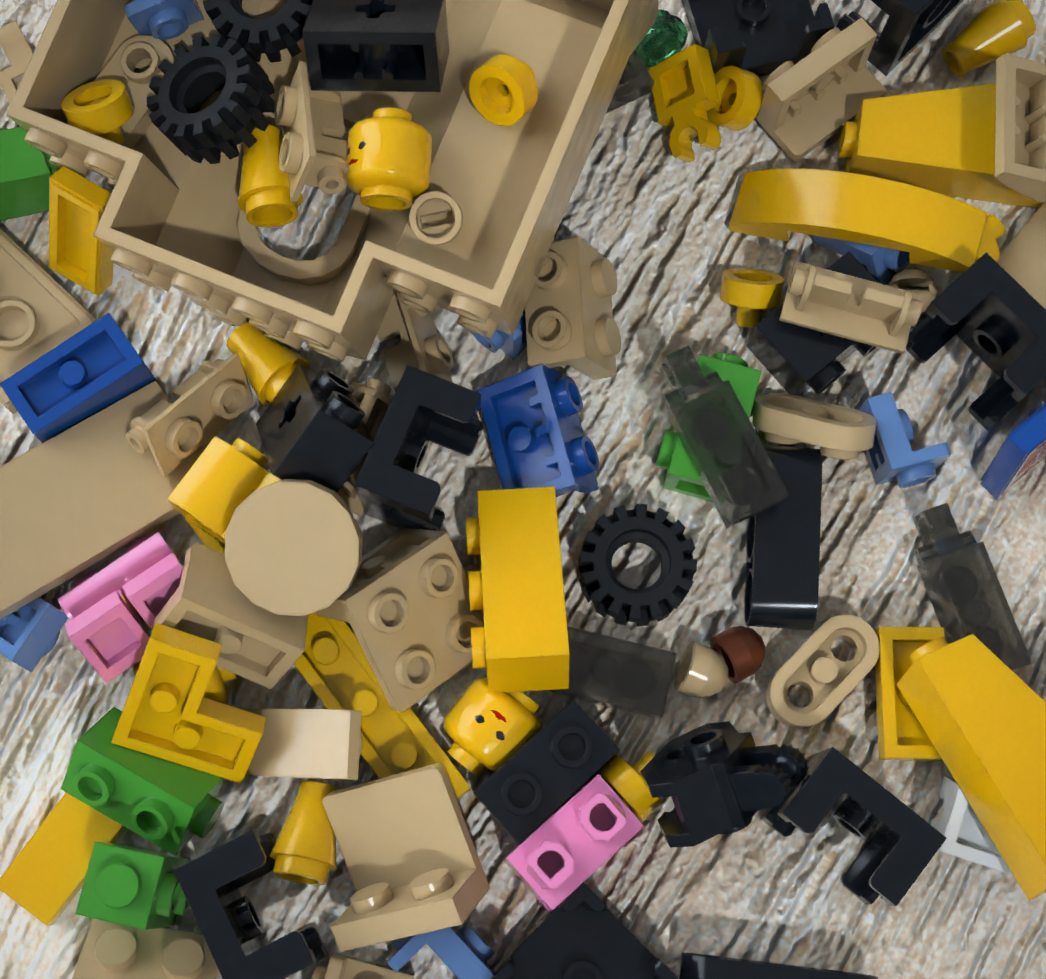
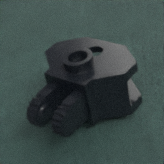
M730 721L702 725L670 740L640 772L652 798L672 797L675 808L671 812H664L658 819L661 831L669 847L672 848L695 846L718 834L737 832L752 822V817L758 810H767L769 806L773 809L776 806L781 807L791 796L792 786H798L807 776L806 772L809 767L807 766L808 760L804 757L805 753H801L799 748L795 749L791 744L790 746L783 744L781 747H778L777 744L756 746L751 732L738 733Z

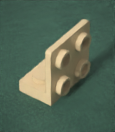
M404 528L363 555L362 563L352 585L329 607L316 611L317 616L350 623L391 709L399 712H404L471 663V628L484 627L483 610L470 611L469 579L448 533L424 529Z
M436 763L335 790L323 798L325 811L356 889V893L350 897L351 905L330 926L340 952L462 925L490 889L443 764Z

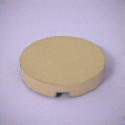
M283 479L255 490L235 509L225 532V562L235 586L252 604L276 615L305 616L329 607L352 585L362 563L363 535L357 519H354L352 512L346 506L347 503L334 490L312 480Z

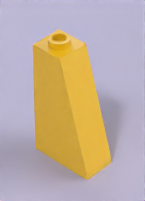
M996 83L863 99L853 122L844 121L838 144V157L847 158L845 172L906 183L946 196L1037 209L1044 203L1010 189L995 178Z
M974 634L950 644L947 643L944 637L934 639L910 655L909 658L913 664L896 685L1028 900L1031 901L1046 893V702Z

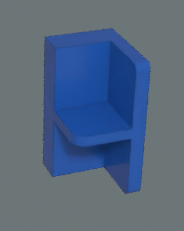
M107 313L1 382L0 386L33 435L44 443L156 379L110 313Z

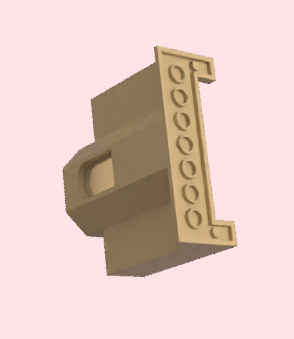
M57 0L6 115L27 132L24 139L27 144L51 155L49 162L58 168L65 166L85 178L89 170L108 178L106 185L112 188L113 191L93 236L114 251L110 261L134 272L133 278L153 288L169 292L172 286L191 295L190 300L208 309L210 316L226 324L238 327L248 320L250 325L264 331L265 337L277 340L289 349L299 351L302 343H306L309 349L339 362H343L346 356L366 360L394 292L397 290L399 291L397 299L418 311L433 314L436 306L458 314L457 323L472 332L492 338L495 331L499 330L513 336L628 59L656 21L658 16V0H446L450 51L441 92L338 91L342 98L344 126L352 128L358 121L373 117L374 110L392 107L411 113L412 121L422 125L432 135L431 173L428 192L438 191L448 194L459 204L463 214V224L459 234L451 242L444 245L427 244L415 236L409 223L411 207L402 211L372 209L363 205L360 202V195L356 194L336 244L327 255L315 260L298 261L286 258L270 250L263 243L259 227L250 224L246 219V212L238 206L244 156L243 141L237 145L240 155L231 160L221 152L220 163L210 164L205 158H203L202 163L193 161L188 155L185 156L153 123L132 149L69 125L61 107L63 99L76 88L93 82L125 41L132 37L140 36L128 20L124 10L126 4L135 0ZM197 0L204 17L203 20L189 25L183 34L175 38L162 40L168 45L177 59L178 57L174 50L182 44L188 51L193 50L192 39L203 36L210 43L212 34L220 35L205 11L203 1L206 0ZM242 0V8L247 15L253 18H266L278 12L287 0ZM303 38L297 42L302 52L294 57L291 56L286 48L280 50L282 60L280 62L271 63L265 53H262L260 62L255 61L268 75V79L273 84L275 93L271 94L270 97L275 101V104L281 86H290L299 62H306L307 66ZM498 54L511 55L527 63L534 72V78L538 87V99L534 108L516 124L511 126H499L486 120L476 110L469 94V81L473 72L491 57ZM145 58L139 61L135 66L134 72L141 73L146 71L150 67L152 59ZM307 67L308 82H310V80H309V73H308V67ZM223 88L211 94L202 104L199 111L204 110L215 102ZM275 107L274 112H263L262 114L270 121L269 125L281 130L283 139V126L277 125L275 122ZM345 129L342 140H346L348 146L349 131ZM452 211L421 217L423 228L454 223Z

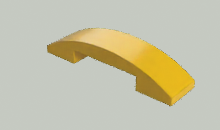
M768 169L746 172L744 174L729 223V229L732 232L788 242L791 232L900 250L909 252V259L912 264L964 273L976 262L987 221V212L928 189L879 177L820 169Z

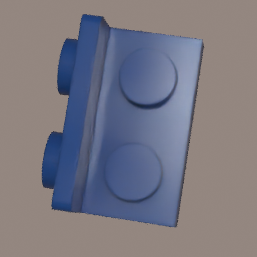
M541 364L476 390L481 394L482 402L480 406L502 489L555 487L556 497L572 491L587 494L599 489L595 475L600 466L599 458L594 444L588 436L584 435L578 415L583 410L582 397L571 377Z

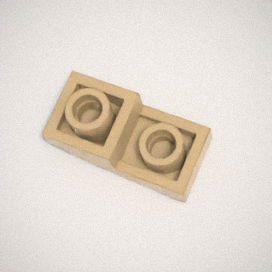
M242 709L266 717L263 735L245 774L246 776L358 780L359 758L363 748L361 735L362 711Z

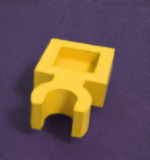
M694 43L648 69L658 123L672 128L669 139L670 150L675 158L687 162L695 160L692 143L697 134L701 146L715 150L720 147L721 143L719 129L713 122L708 121L706 112L720 104L709 49Z

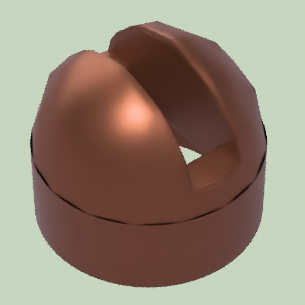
M744 626L732 627L710 639L711 648L723 656L728 667V679L731 682L737 684L753 675L761 667L766 648L762 637L754 629Z

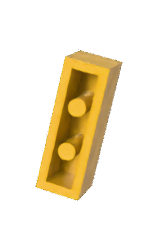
M555 487L477 491L479 517H466L468 556L481 555V570L468 571L470 611L483 610L484 627L471 628L473 668L487 669L488 693L569 689L570 654Z

